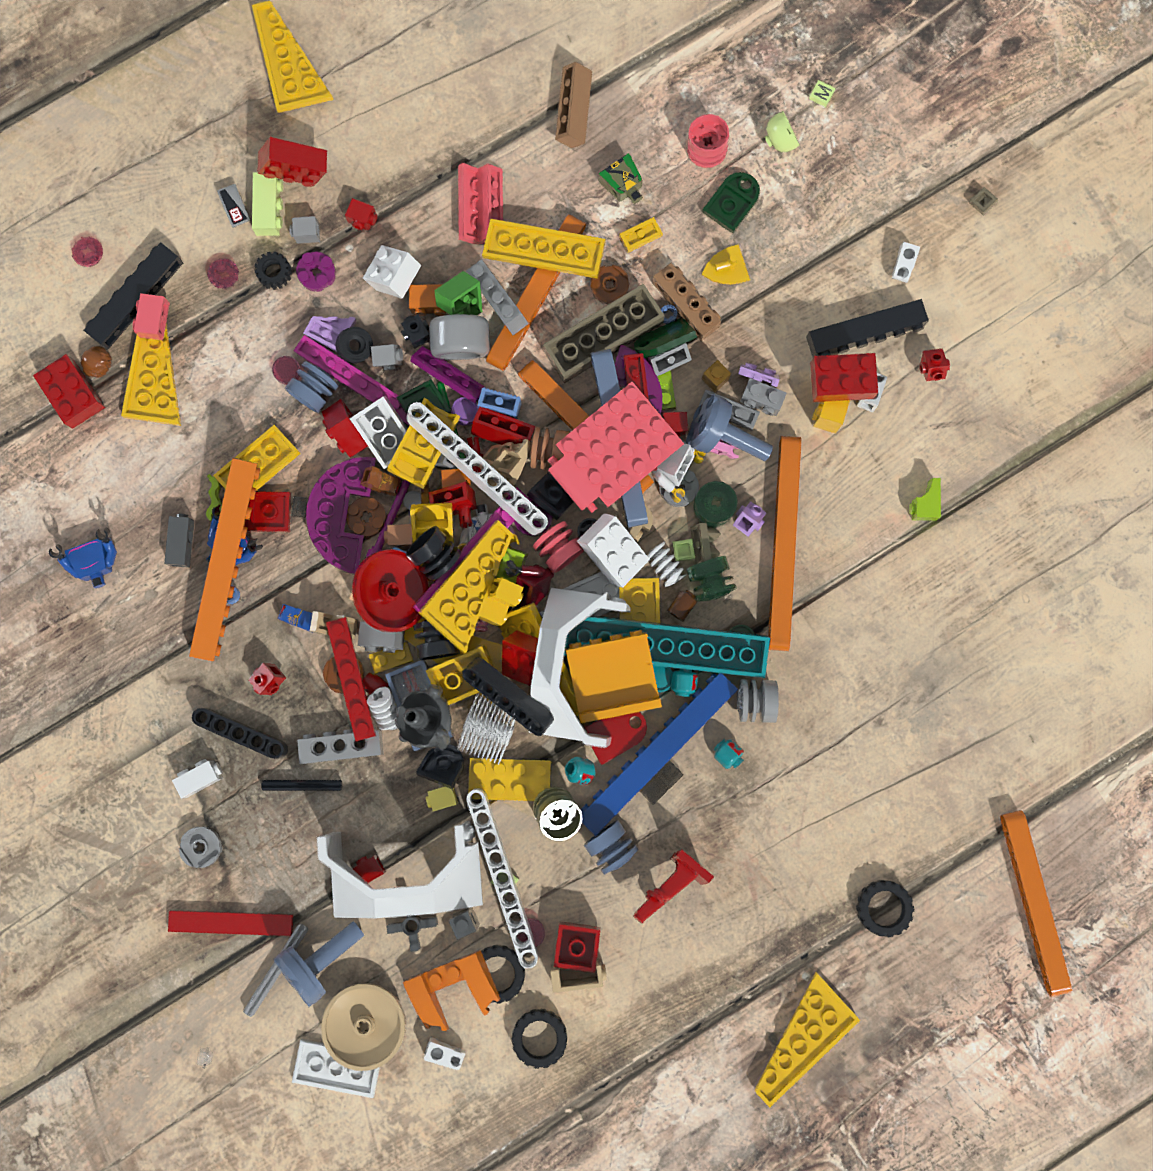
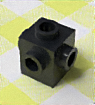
M419 314L408 316L401 323L403 327L401 334L405 341L410 340L414 349L430 341V335L427 331L429 330V325L425 318L421 320Z

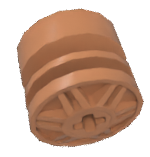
M536 427L531 438L529 450L531 468L536 469L538 460H541L540 469L544 470L548 459L553 455L558 461L564 457L556 444L567 436L570 431L557 429L554 438H550L549 428L545 429L544 437H542L541 427Z

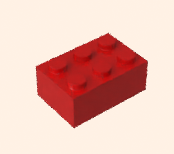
M269 137L258 151L257 174L264 175V177L269 179L278 178L283 179L287 183L296 182L301 183L305 187H312L327 173V150Z
M875 353L814 356L810 362L813 402L874 399L878 394Z
M67 354L33 375L62 422L72 429L106 408L76 361Z

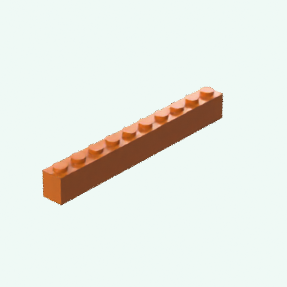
M232 458L189 657L214 661L215 656L219 657L222 645L218 644L219 637H224L226 625H222L224 617L228 618L230 611L227 601L228 598L233 597L235 586H231L232 578H237L239 567L235 566L237 558L241 559L243 552L240 542L241 539L246 538L248 529L244 527L245 519H250L252 508L248 507L250 499L254 500L256 493L253 483L254 479H259L261 468H257L258 463Z

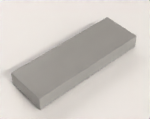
M705 390L700 404H703L705 400L716 393ZM723 397L732 404L729 422L752 431L760 412Z

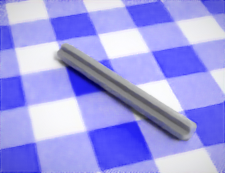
M299 924L282 951L290 946L296 950L308 932V928L303 924ZM275 962L244 1008L243 1012L246 1015L252 1017L281 974L282 971Z

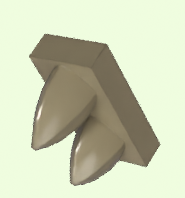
M699 523L690 527L696 566H704L715 561L719 557L720 552L710 546V542L716 540L721 533L715 528L707 526V523Z

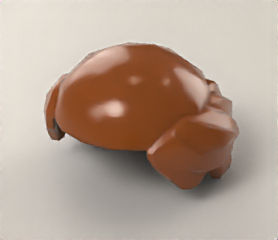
M94 346L82 354L80 362L86 375L100 378L109 371L112 358L105 348Z

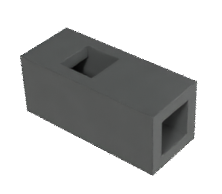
M176 514V517L169 516L164 564L170 567L190 568L194 520L189 518L187 514Z
M473 907L453 914L448 920L457 940L477 931L480 926Z

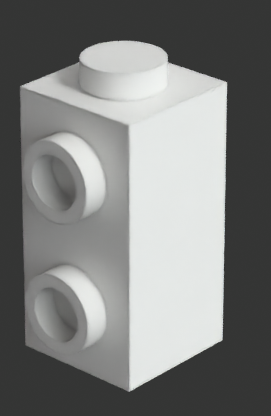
M204 759L195 764L196 768L190 771L185 769L177 773V778L173 779L172 782L180 798H188L223 779L220 765L217 762Z

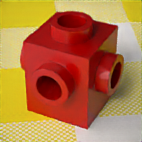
M943 348L923 351L919 365L920 373L924 374L926 382L946 379L947 371L950 370V361L946 359Z
M262 663L260 667L254 670L253 675L248 681L252 684V688L257 694L272 695L279 690V686L286 677L275 664Z

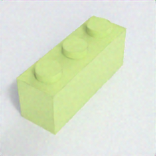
M253 173L252 229L256 236L280 235V228L283 227L282 217L280 216V210H283V201L280 198V192L283 191L282 179H269L264 177V175Z

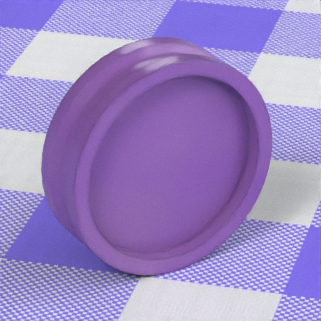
M465 397L458 398L451 407V414L460 416L459 425L468 426L473 424L478 411V405Z

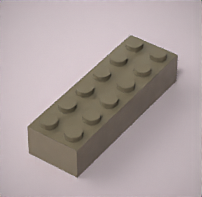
M643 283L543 344V350L565 384L593 366L591 353L611 349L612 354L619 351L621 345L627 346L663 324L665 316Z

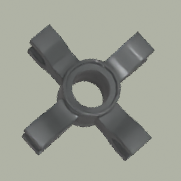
M418 915L406 916L407 918L403 922L391 923L386 926L387 934L404 932L408 935L410 951L414 952L421 949L418 932L423 928L437 927L438 919L437 917L421 919ZM409 920L416 921L418 925L417 930L413 931L408 928L407 923Z

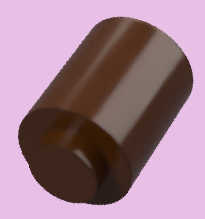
M688 590L685 592L680 591L667 611L678 620L684 622L697 603L695 600L696 596Z

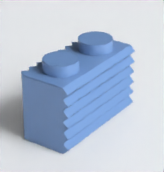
M484 387L481 390L478 408L479 406L518 419L521 398L519 396L516 397V395L512 396V394L508 395V393L489 390V388L485 389Z

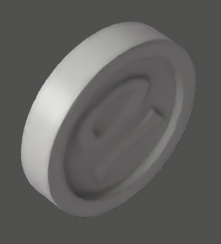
M417 491L406 493L403 499L405 507L410 510L411 504H421V494Z

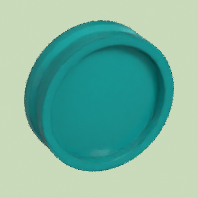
M653 665L658 692H665L671 687L673 672L669 667Z

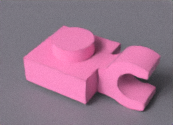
M721 439L710 451L718 455H726L730 459L739 458V455L733 453V448H739L726 444Z

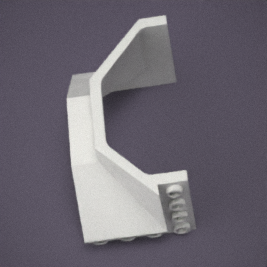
M551 588L540 626L531 683V697L554 716L553 723L543 735L583 741L586 745L606 748L611 744L612 736L587 733L559 688L566 637L574 627L599 609L630 613L631 608L624 599L611 597L608 592L604 595Z
M466 821L461 825L455 826L456 855L430 884L373 889L343 861L341 832H332L317 837L318 859L331 868L334 917L386 918L434 914L483 905L478 842L472 843V839L475 838L474 825H471L470 821Z

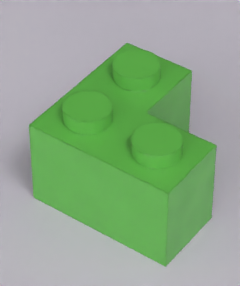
M464 271L434 290L436 306L450 315H479L483 312L480 281Z

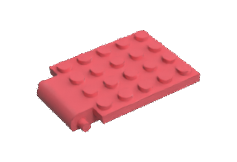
M631 382L556 444L564 457L559 461L554 455L550 457L548 462L552 467L548 471L581 511L588 508L593 513L598 509L593 503L597 498H600L607 507L611 506L682 447L684 443L637 386Z

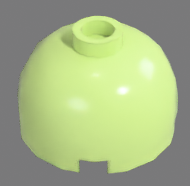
M784 111L776 114L769 120L766 127L768 135L765 136L769 147L774 146L779 152H789L800 146Z

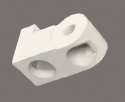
M907 242L901 244L892 279L905 283L908 282L920 250L919 246Z
M877 373L878 394L874 399L859 400L857 407L872 413L875 411L886 384L887 376Z
M430 1036L424 1052V1060L460 1070L466 1052Z

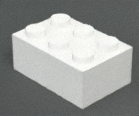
M383 396L351 417L350 420L383 469H385L392 460L408 428L388 398Z
M604 513L577 540L578 544L610 583L622 588L650 560L617 517Z

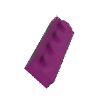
M422 346L411 356L410 362L474 404L479 400L481 390L484 388L483 385L445 360L435 358L431 351Z

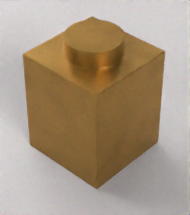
M717 360L703 373L702 380L715 393L730 379L731 372Z

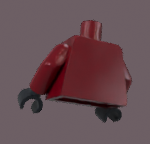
M513 560L507 561L506 564L509 568H504L506 573L510 577L520 573L517 576L516 584L524 587L522 590V600L515 608L534 603L536 606L548 594L554 574L549 568L544 569L537 564L534 566L521 565V567H517Z

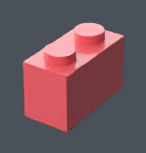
M140 293V299L136 302L137 316L133 320V330L139 337L157 340L164 339L170 304L164 296Z

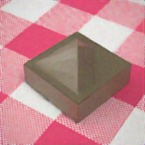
M985 187L969 200V203L982 215L998 202V198Z

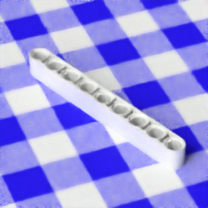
M418 402L410 405L407 413V422L530 534L539 535L543 532L548 520L536 506L427 407ZM412 412H419L421 417H414ZM427 426H434L436 431L428 430ZM448 439L451 441V444L445 445L442 440ZM457 453H464L467 458L461 459L457 456ZM478 466L481 472L473 471L472 467ZM487 480H494L496 486H490ZM508 493L511 496V500L504 499L502 494ZM517 507L525 508L526 513H520ZM532 521H539L541 527H535Z
M475 788L467 795V803L519 962L524 968H532L537 964L538 949L487 794L483 789ZM473 793L481 794V803L477 804L472 801ZM483 812L488 815L489 820L487 823L479 821V813ZM488 832L493 833L495 836V841L492 843L485 840L484 836ZM494 852L499 853L502 856V860L494 862L491 859V854ZM498 873H506L508 875V881H499L497 877ZM506 892L513 893L515 900L512 902L506 901L504 894ZM513 912L519 913L521 920L518 922L513 921L510 914ZM524 932L527 934L528 939L522 942L518 940L517 934ZM526 952H530L534 955L535 959L526 961L523 955Z

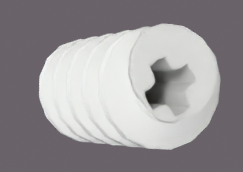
M664 541L648 552V558L653 560L650 564L651 567L658 566L655 573H662L660 580L667 579L664 586L668 587L681 580L687 574L681 575V572L684 570L683 567L676 569L679 561H671L674 558V554L667 556L670 548H662L665 544Z
M380 687L368 697L367 704L379 729H398L395 725L396 702L389 688Z

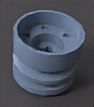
M304 361L301 366L307 373L298 369L296 372L302 380L299 381L291 378L284 389L300 403L319 413L326 404L320 395L324 394L331 397L333 394L326 387L336 390L338 385L324 370Z
M618 820L601 830L583 845L591 857L599 853L602 855L596 862L597 866L607 862L601 869L604 875L622 867L639 850L636 845L628 849L626 848L632 842L631 838L624 841L620 840L626 831Z

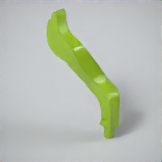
M208 474L207 477L212 486L208 492L211 498V505L206 511V516L212 522V509L221 505L219 508L221 512L222 502L219 497L221 485L215 477Z

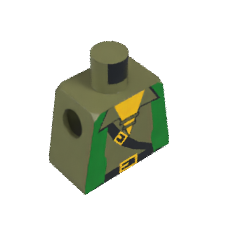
M629 153L599 173V183L619 202L629 197L632 203L636 204L643 198L638 191L642 187L643 180Z

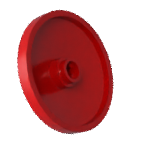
M392 549L375 552L361 562L353 578L352 595L359 615L368 625L382 632L393 633L407 630L422 618V615L413 606L428 590V581L426 575L420 571L421 566L414 565L406 557L405 552Z

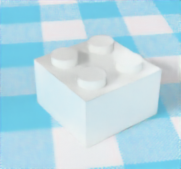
M381 245L363 279L376 291L403 299L421 264L408 252Z

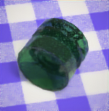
M720 481L709 482L702 486L693 502V512L698 522L707 523V526L712 528L722 527L728 523L737 509L738 500L735 491L731 486ZM713 499L720 501L718 507L717 505H712Z
M726 556L709 559L686 569L690 582L700 581L701 585L693 589L694 593L703 591L702 594L695 597L697 602L713 601L727 596L730 592L737 589L736 584L726 585L727 582L734 579L733 576L723 577V573L730 569Z

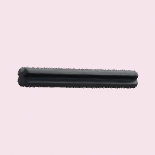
M262 780L261 788L263 791H341L343 783L342 780Z

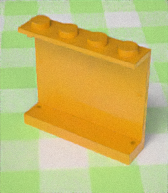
M642 630L630 632V636L622 637V634L609 636L610 640L602 641L601 638L589 640L590 644L581 645V642L569 644V648H566L580 723L662 707L646 632L642 633Z

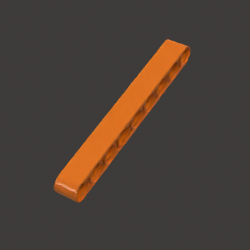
M568 214L559 231L582 235L586 223ZM541 268L536 269L516 304L529 324L514 335L504 325L486 358L487 363L505 371L561 272Z
M531 360L517 373L522 381L572 431L590 417L534 360ZM649 475L640 481L642 494L654 483Z
M1022 810L1000 815V821L1046 991L1050 997L1072 992V986L1026 816Z

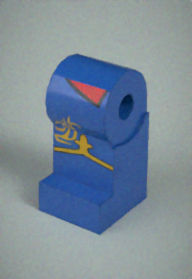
M283 604L277 619L310 632L313 613Z

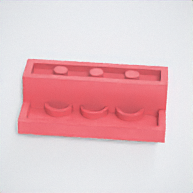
M465 163L458 165L459 240L471 244H485L490 219L503 221V170L491 164H486L480 168Z

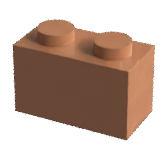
M411 524L387 525V531H384L385 543L392 550L396 547L407 551L413 544Z

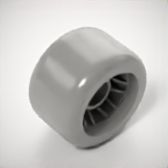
M454 314L439 316L431 320L429 326L430 351L435 358L469 360L488 355L490 340L489 323L486 318L478 315Z

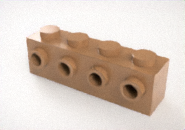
M578 62L571 63L562 68L555 137L556 141L570 148L585 144L592 71Z
M670 263L653 276L652 284L667 302L677 309L678 315L695 330L700 341H703L720 327V315L715 310L712 311L709 308L705 297L698 295L694 284L691 281L687 282L683 277L682 270L678 266L675 267Z

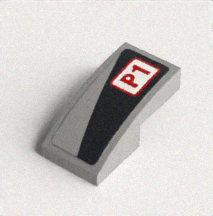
M236 184L217 190L232 228L251 221Z

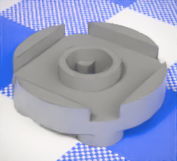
M687 470L681 481V485L685 487L683 488L685 496L682 497L679 493H676V496L681 499L679 503L673 501L671 492L668 493L659 485L660 495L669 505L685 507L696 498L699 491V482L693 471Z
M209 827L192 828L181 838L180 857L188 866L196 868L208 867L219 858L223 850L221 839ZM198 842L205 844L204 852L196 851Z

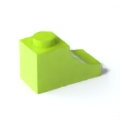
M941 478L930 479L924 495L912 500V503L909 505V513L912 515V520L936 521L941 518Z

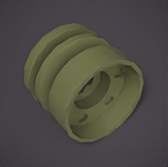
M560 787L547 788L539 793L534 800V817L545 836L552 840L562 841L569 839L580 829L582 813L567 790Z

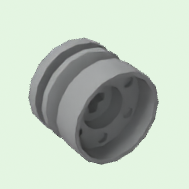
M741 679L737 692V711L740 722L747 721L748 713L750 722H755L756 715L759 713L761 722L776 723L779 706L777 681L762 680L760 689H757L756 681L751 680L748 689L747 680Z

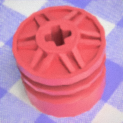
M704 114L697 117L691 123L688 131L687 151L690 160L694 164L703 168H712L719 165L725 159L729 142V127L726 121L713 114Z
M565 521L547 529L532 546L535 551L542 549L539 553L540 557L550 554L545 564L553 574L565 568L584 552L577 542L578 537L570 541L568 540L573 530H566L568 524Z

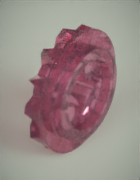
M89 236L86 238L81 237L79 241H74L75 245L71 250L72 257L77 264L83 267H91L101 260L103 247L97 239ZM87 247H88L91 251H93V252H87L86 255L82 252L83 250H86Z
M221 258L215 260L209 266L208 279L216 288L226 290L230 286L234 287L240 272L233 261ZM226 270L229 276H224L223 279H221L222 277L220 274H218V272L224 273Z

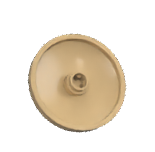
M371 983L351 985L340 991L326 1007L321 1024L323 1043L330 1056L340 1065L356 1071L373 1070L390 1061L402 1045L406 1031L405 1014L398 999L384 987Z

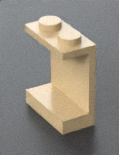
M597 959L598 976L562 981L560 968L551 965L553 993L603 987V981L607 980L605 964L601 965L600 959Z

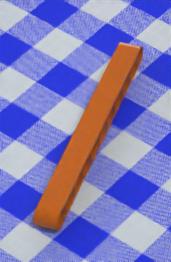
M780 436L768 629V637H770L769 650L789 651L791 641L801 459V437Z

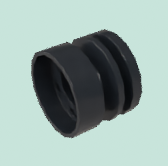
M437 526L431 527L420 535L406 552V557L414 565L418 566L423 563L420 571L426 574L430 581L436 580L446 573L461 555V550L458 547H454L453 542L444 543L446 535Z
M427 620L413 626L414 631H423V633L416 634L415 639L425 640V643L416 646L418 660L438 659L460 654V650Z

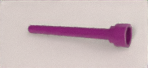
M403 480L376 544L368 550L366 557L375 552L383 551L382 548L385 543L384 531H387V525H393L410 482Z

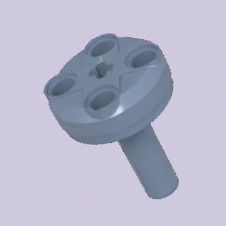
M713 394L703 404L698 406L686 438V444L691 445L693 449L708 453L721 439L762 461H766L770 457L773 450L771 444L729 424L732 404L725 398Z
M353 921L304 961L291 946L283 950L273 960L287 981L297 991L306 1005L310 1007L326 993L316 975L363 938L364 934Z

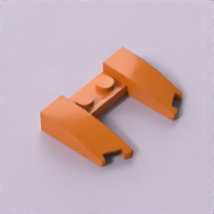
M481 949L408 978L403 982L406 992L426 1029H429L431 1025L440 1026L441 1031L449 1029L435 991L462 980H466L484 1016L491 1011L488 1008L489 1004L493 1000L497 1002L500 1000Z

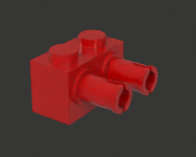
M466 481L429 492L430 504L452 503L453 516L459 514L461 528H468L467 523L469 527L473 525L471 510L477 509L475 491Z

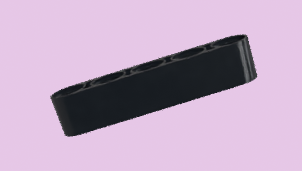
M474 658L462 671V676L466 682L532 734L542 736L553 723L554 716L549 710L484 659Z
M198 708L192 713V721L195 725L267 757L280 759L285 757L288 752V746L285 742L211 709ZM203 712L207 714V720L204 723L200 720V715ZM221 720H224L226 726L225 729L221 731L218 728V723ZM239 728L244 730V736L241 739L236 736ZM257 736H260L263 741L260 747H257L254 743ZM276 744H279L281 747V752L278 755L273 753V747Z

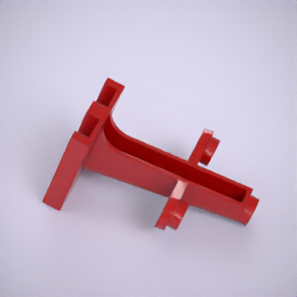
M685 851L674 852L670 857L676 864L674 873L659 888L646 892L645 898L647 900L637 909L633 917L643 924L645 920L692 881L696 880L700 885L710 883L714 876Z

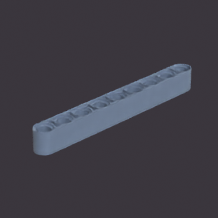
M611 349L591 353L601 407L620 392ZM638 482L621 496L628 528L648 524L640 482Z

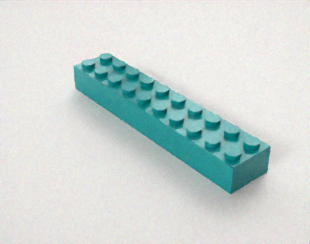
M592 615L574 627L566 637L565 656H567L566 648H569V644L581 642V645L590 644L589 640L601 638L602 641L610 640L609 636L622 634V637L630 636L632 631L642 630V633L646 632L648 635L647 639L654 666L765 678L770 642V637L767 635Z

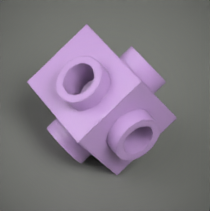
M750 501L746 507L742 505L735 514L738 518L733 523V526L749 537L754 529L758 531L765 523L762 519L766 512L760 506Z

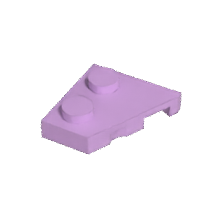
M312 316L303 334L336 351L338 335L343 330L353 327L357 320L354 317L323 318L321 316Z
M748 362L745 365L741 364L739 369L740 375L772 383L771 385L775 387L778 386L780 379L779 375L776 374V370L770 368L760 370L757 369V365Z

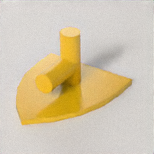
M739 244L725 248L715 254L706 264L702 276L713 282L728 285L750 281Z

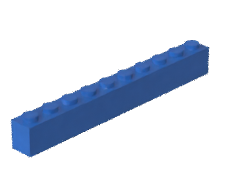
M713 673L706 680L708 685L703 690L699 688L692 695L694 699L689 704L685 702L678 709L680 714L675 719L671 716L663 724L666 728L661 733L657 731L649 739L651 743L647 747L643 745L635 753L638 757L633 762L628 760L621 767L623 772L618 777L614 774L607 782L609 786L604 791L600 789L592 797L594 799L590 806L585 804L580 809L582 823L595 836L738 690L722 673L718 675Z

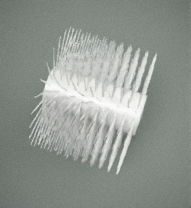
M483 696L479 701L476 697L471 706L472 709L465 720L458 745L460 746L464 740L461 752H463L465 745L468 744V747H466L468 751L472 743L469 755H471L474 747L475 755L478 747L481 746L478 753L480 755L485 745L482 754L483 758L490 744L486 757L487 760L491 749L494 748L490 762L496 748L498 747L494 762L497 760L503 746L498 762L499 765L506 746L510 742L516 720L513 719L510 725L511 716L506 713L503 720L505 712L501 713V708L497 712L498 706L495 705L494 708L493 702L490 706V700L486 705L487 697L484 698L485 700L481 705Z

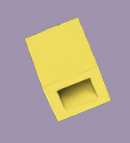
M442 787L428 791V796H426L428 808H432L433 811L458 804L454 787L453 789Z

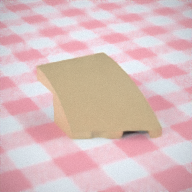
M524 439L523 443L519 444L509 442L503 445H493L482 458L514 486L525 465L531 443L529 440ZM487 480L490 486H496L494 480ZM508 493L502 494L504 499H506Z

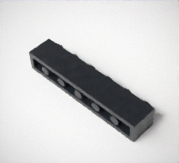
M161 242L153 247L150 255L138 264L136 271L125 279L122 287L112 294V298L107 304L101 306L99 313L87 322L86 328L83 331L108 350L136 318V302L140 299V293L156 295L183 265L182 260Z
M919 299L809 331L806 339L812 357L831 355L835 352L842 354L848 352L849 348L852 347L859 349L873 341L875 343L883 342L890 336L897 338L911 330L913 332L921 331L929 319L923 301Z

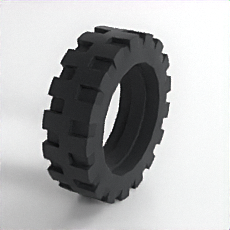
M878 880L877 882H871L868 884L869 886L862 889V893L857 899L858 905H856L859 920L866 929L880 937H893L894 935L902 934L904 929H908L910 921L912 922L914 917L912 916L914 906L912 905L913 900L911 896H909L905 888L892 881ZM881 891L894 893L902 905L899 919L889 926L876 924L869 914L871 898Z
M504 945L487 947L481 951L485 961L492 957H503L511 962L515 972L514 981L511 986L504 991H498L500 1000L498 1002L493 1000L491 1003L500 1004L510 1001L519 993L523 986L525 968L520 964L515 950H511Z
M533 1009L523 1014L516 1022L512 1034L514 1053L517 1054V1058L520 1061L522 1060L526 1066H533L535 1069H539V1067L548 1068L549 1065L556 1064L563 1056L567 1046L566 1027L561 1018L552 1011H546V1009ZM535 1021L549 1023L557 1034L555 1048L544 1056H536L529 1053L522 1042L525 1028Z

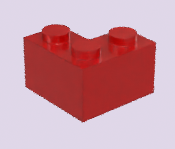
M342 399L322 411L324 418L322 422L327 428L325 432L331 440L335 439L338 442L336 445L342 453L346 452L351 458L368 447L350 420L353 414Z

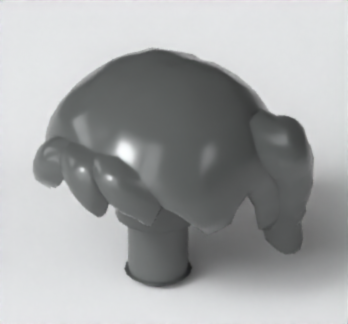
M432 684L427 690L411 692L404 696L402 705L396 709L395 725L400 731V741L409 742L417 748L436 746L440 749H445L449 745L451 739L448 732L452 725L449 704L442 696L443 688L441 686Z

